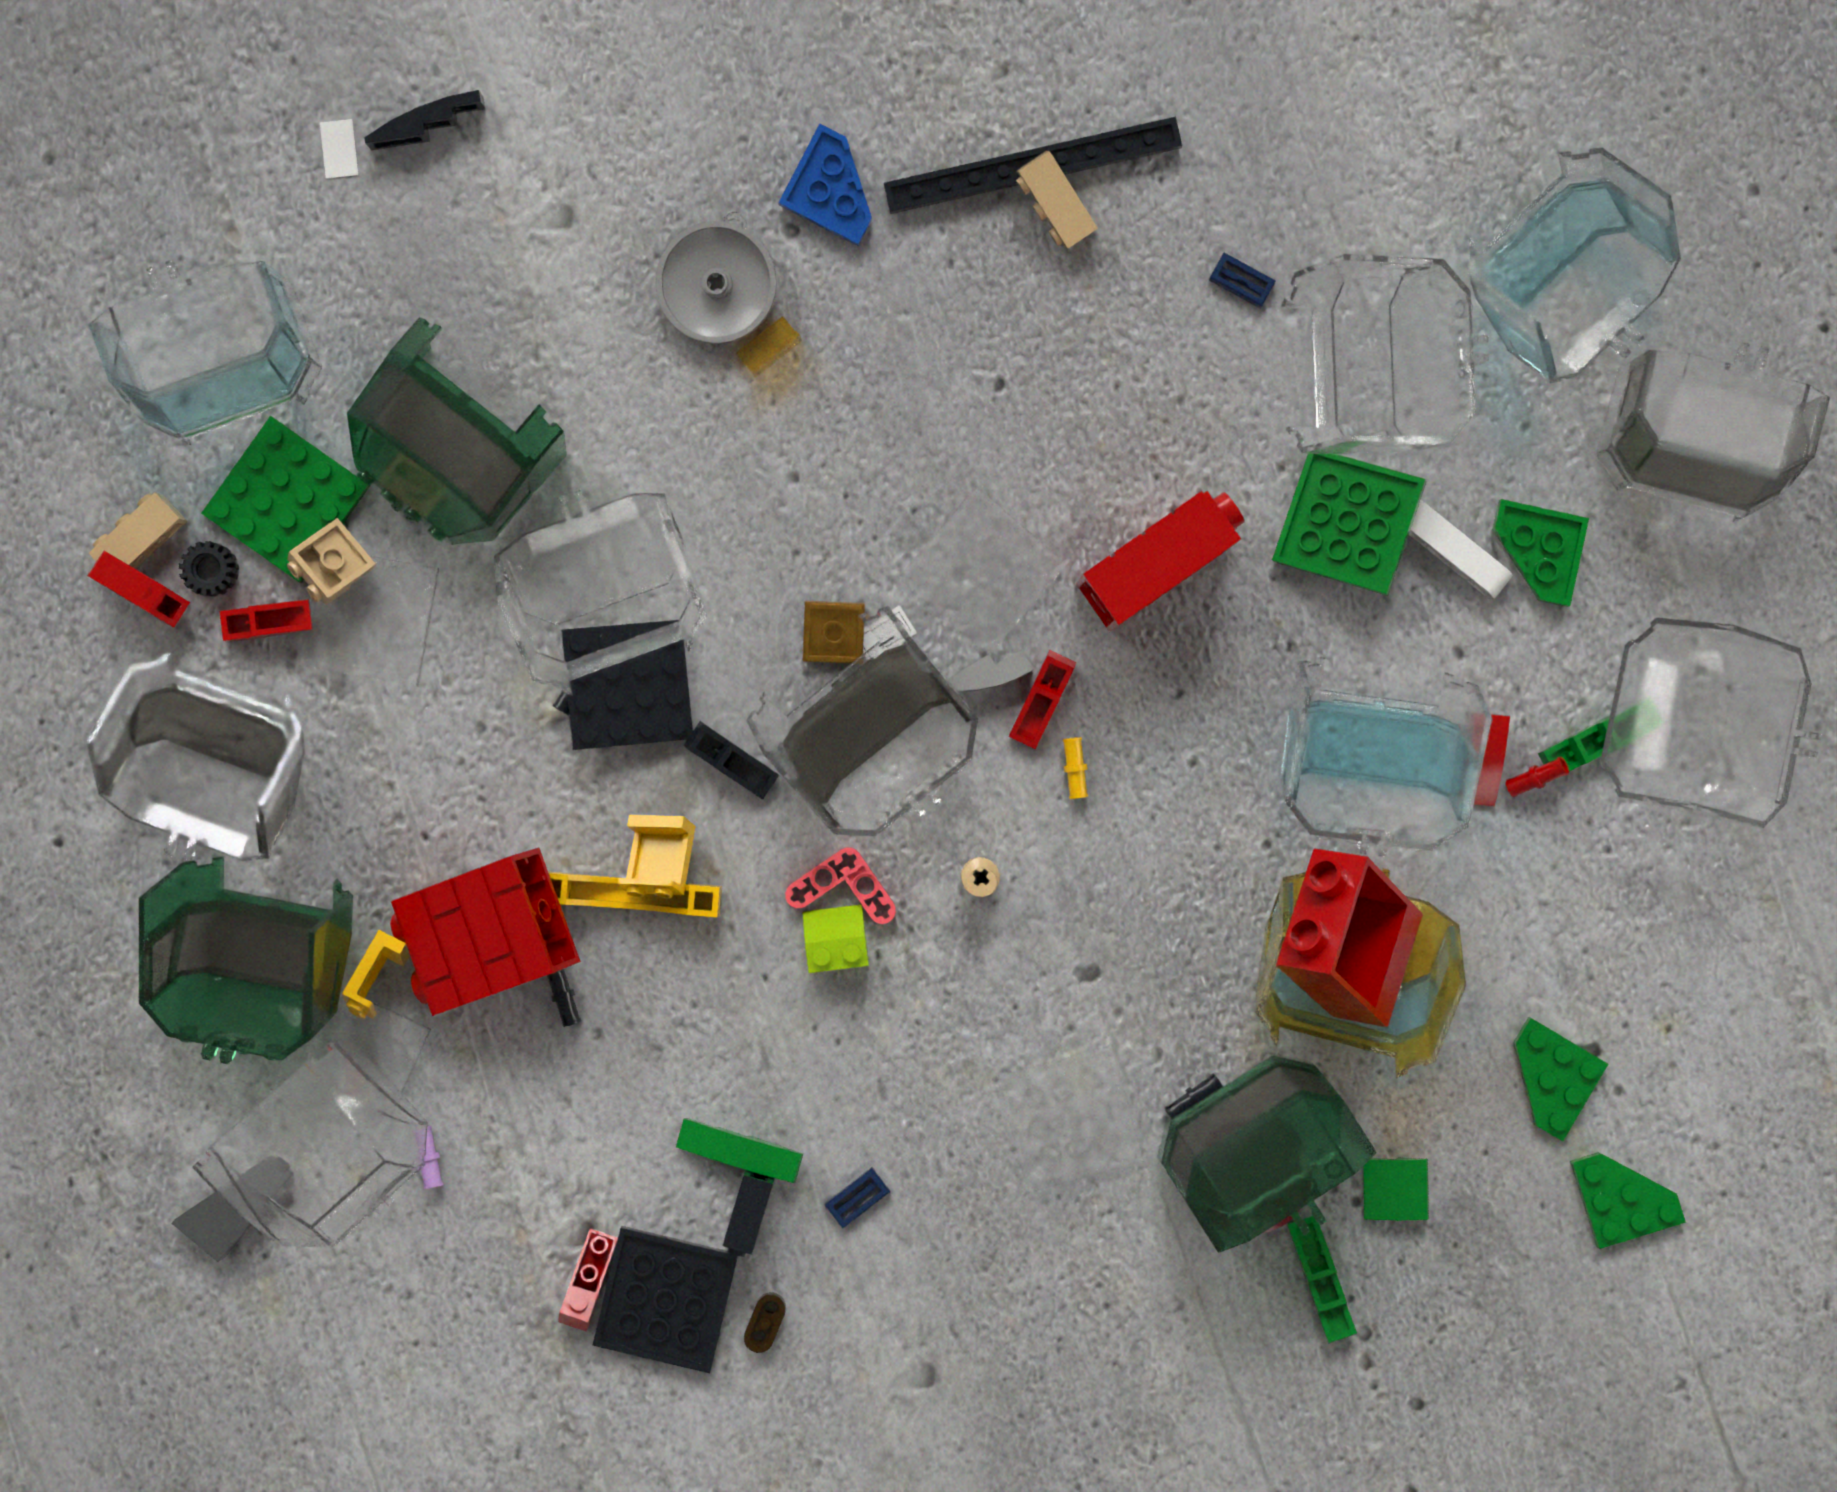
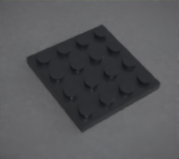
M682 620L561 630L572 750L688 740L691 737L693 728Z
M621 1226L592 1346L710 1374L738 1256L726 1250Z

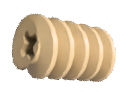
M975 857L964 864L961 870V880L964 888L970 894L985 897L991 895L996 890L1000 882V873L997 866L991 860L985 857ZM983 869L987 870L985 873L987 881L985 883L979 881L977 884L974 883L976 878L973 872L975 870L978 872L983 871Z

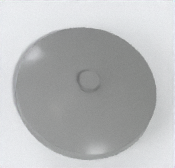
M708 221L698 223L683 230L668 244L657 267L656 292L664 314L682 333L706 343H729L752 333L768 316L776 296V271L768 250L751 232L729 222Z

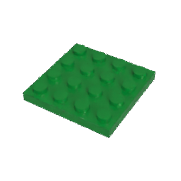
M270 416L201 514L290 577L302 583L304 579L302 577L299 579L295 578L287 567L289 551L336 518L344 524L370 485L277 419Z
M1310 447L1272 561L1388 596L1427 483L1426 479Z

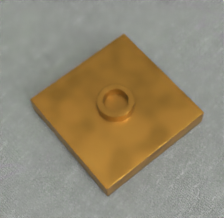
M805 601L803 662L863 664L865 603Z

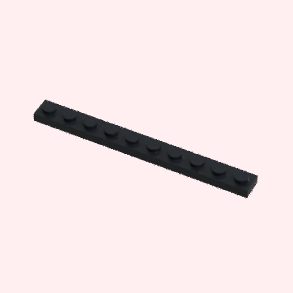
M1175 116L884 182V189L890 214L1018 186L1016 179L1020 176L1016 171L1045 151H1050L1060 169L1066 175L1181 149L1182 141Z

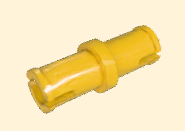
M1082 737L1062 739L1066 765L1063 766L1064 772H1067L1069 799L1089 797L1085 770H1088V767L1083 759Z

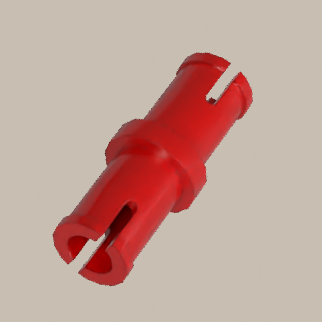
M1558 757L1556 760L1539 767L1537 765L1531 766L1529 771L1511 779H1506V787L1510 795L1516 797L1534 788H1544L1546 783L1569 775V768L1566 761L1562 757Z

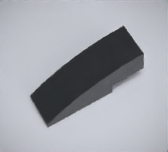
M701 721L693 730L691 737L683 745L762 800L779 777L778 773Z

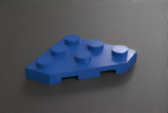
M819 124L778 204L859 246L872 221V216L850 147L845 136Z

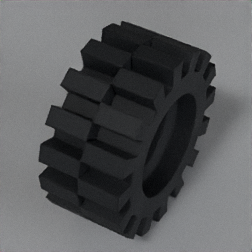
M205 541V543L197 542L195 547H188L186 550L189 552L181 556V559H184L183 564L179 563V569L182 570V573L179 575L181 579L185 580L184 585L187 588H190L196 594L216 597L218 594L223 595L227 593L226 589H232L235 585L232 583L233 580L238 579L236 570H239V564L235 563L236 557L230 553L231 550L211 541ZM206 558H214L220 566L218 576L210 581L202 579L198 572L199 564Z

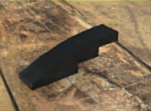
M479 90L447 96L418 106L388 121L365 136V144L372 151L430 142L429 130L458 126L456 114L484 110V97Z

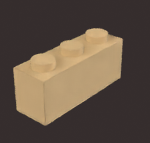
M1045 151L1016 171L1020 176L1016 179L1017 184L1025 195L1030 193L1036 203L1032 207L1041 221L1047 219L1052 229L1048 232L1057 246L1063 244L1068 249L1098 229L1050 151Z
M157 492L149 493L137 503L139 507L131 514L127 513L118 519L115 523L116 528L110 534L100 536L93 543L94 548L89 552V555L97 561L103 550L137 569L188 521L164 495Z

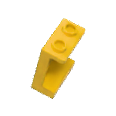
M629 815L627 826L634 831V838L626 878H618V885L627 891V895L633 897H644L645 894H654L657 897L669 899L672 898V895H684L696 826L684 816Z
M378 930L342 993L346 1006L349 1007L348 1011L361 1019H365L366 1016L374 1019L377 1014L374 1005L365 998L387 959L403 967L405 966L410 957L406 943Z

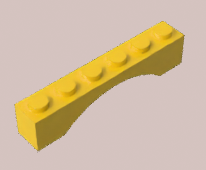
M548 871L561 905L635 909L716 918L720 916L722 886L686 883L684 895H672V898L669 899L660 898L654 894H645L644 897H633L627 895V891L618 885V878L621 877Z

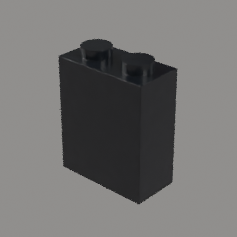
M748 1170L745 1171L722 1245L728 1248L727 1252L740 1257H745L746 1253L752 1255L775 1178Z

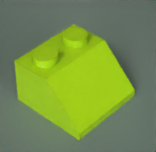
M862 904L802 912L808 973L869 966Z

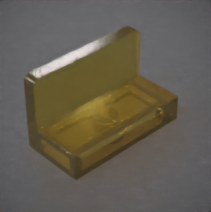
M782 316L737 351L736 354L756 378L802 342L800 334Z

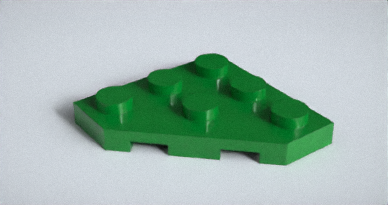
M1500 499L1492 530L1537 600L1565 607L1571 605L1589 518Z
M1528 1017L1513 1044L1518 1055L1526 1095L1529 1098L1533 1122L1535 1126L1563 1142L1609 1064Z
M1599 1152L1570 1161L1597 1248L1602 1249L1686 1223L1677 1193Z

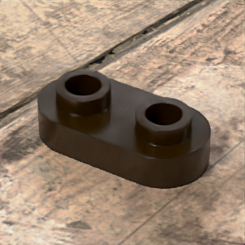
M774 1292L763 1294L758 1299L744 1333V1342L747 1348L755 1353H762L770 1349L786 1312V1303L779 1294ZM774 1303L777 1307L776 1311H767L766 1304ZM759 1330L763 1331L765 1338L757 1340L754 1333Z

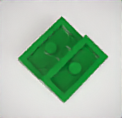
M1427 1158L1363 1159L1364 1220L1406 1221L1429 1219Z

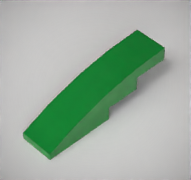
M1649 697L1567 737L1539 752L1538 755L1543 765L1556 760L1558 757H1562L1566 761L1570 772L1609 751L1618 749L1661 725L1662 722Z
M690 1118L683 1119L676 1148L791 1183H796L803 1158V1153L754 1136H745L722 1127H713Z
M1313 1215L1287 1224L1328 1344L1356 1335L1357 1331L1317 1216Z

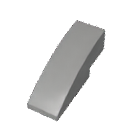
M1022 649L997 664L994 663L989 654L940 683L937 687L940 692L979 691L1014 681L1032 672L1034 669Z

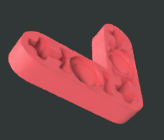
M851 847L843 848L790 884L785 892L786 901L791 907L803 908L845 880L874 922L886 924L894 918L896 913L895 904L861 854ZM843 853H847L849 856L854 854L857 858L854 861L855 867L850 869L849 866H845L840 870L844 876L838 878L835 869L828 863L834 860L835 865H838L843 861ZM821 869L829 870L832 874V882L828 886H820L815 881V875ZM809 877L812 886L819 893L813 895L812 890L804 895L805 902L793 901L791 899V896L794 894L792 889L797 887L801 890L808 884L804 882V879ZM862 877H869L874 882V889L869 894H862L857 889V882ZM879 890L883 894V896L878 897L882 905L888 903L891 907L888 910L889 916L887 918H884L882 915L877 917L874 914L877 906L873 901L870 905H867L865 902L866 899L872 898Z

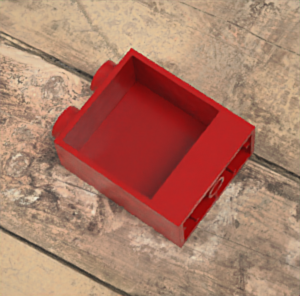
M1201 491L1176 508L1172 513H1169L1146 529L1142 534H1139L1113 552L1111 556L1109 555L1083 573L1076 582V585L1110 633L1240 541L1241 538L1235 530L1245 522L1244 517L1234 501L1225 492H1222L1213 499L1208 491L1205 493Z
M539 847L503 858L391 901L395 912L390 921L393 937L407 945L415 967V971L411 976L412 990L422 1004H428L432 1016L581 962Z
M1314 848L1276 966L1303 991H1306L1314 1001L1321 1004L1320 1006L1332 1017L1388 1028L1423 914L1368 856Z

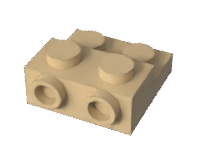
M338 518L290 550L288 554L289 563L287 564L289 571L295 578L299 579L302 577L309 586L306 587V590L315 602L322 600L325 605H328L349 590L354 582L376 566V563Z

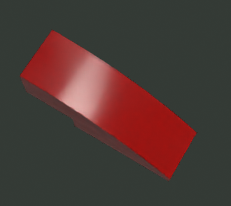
M309 599L219 611L222 637L225 642L313 630Z
M1049 649L1008 737L1036 750L1076 666L1075 661Z
M1475 714L1472 744H1469L1464 804L1495 807L1506 754L1510 716Z

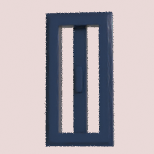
M1225 252L1222 254L1209 278V281L1260 309L1276 280ZM1226 262L1227 264L1237 268L1238 270L1246 273L1247 275L1255 278L1256 280L1266 284V288L1263 289L1262 287L1252 283L1251 281L1243 278L1242 276L1234 273L1233 271L1223 267L1224 263ZM1221 273L1225 275L1226 277L1261 295V297L1258 298L1252 295L1251 293L1218 276V274Z
M871 1167L824 1205L839 1225L844 1228L890 1193V1189L885 1185L881 1177L878 1176L874 1168ZM871 1177L874 1180L838 1209H835L834 1205L868 1178ZM878 1186L881 1189L846 1218H842L841 1214L875 1187Z

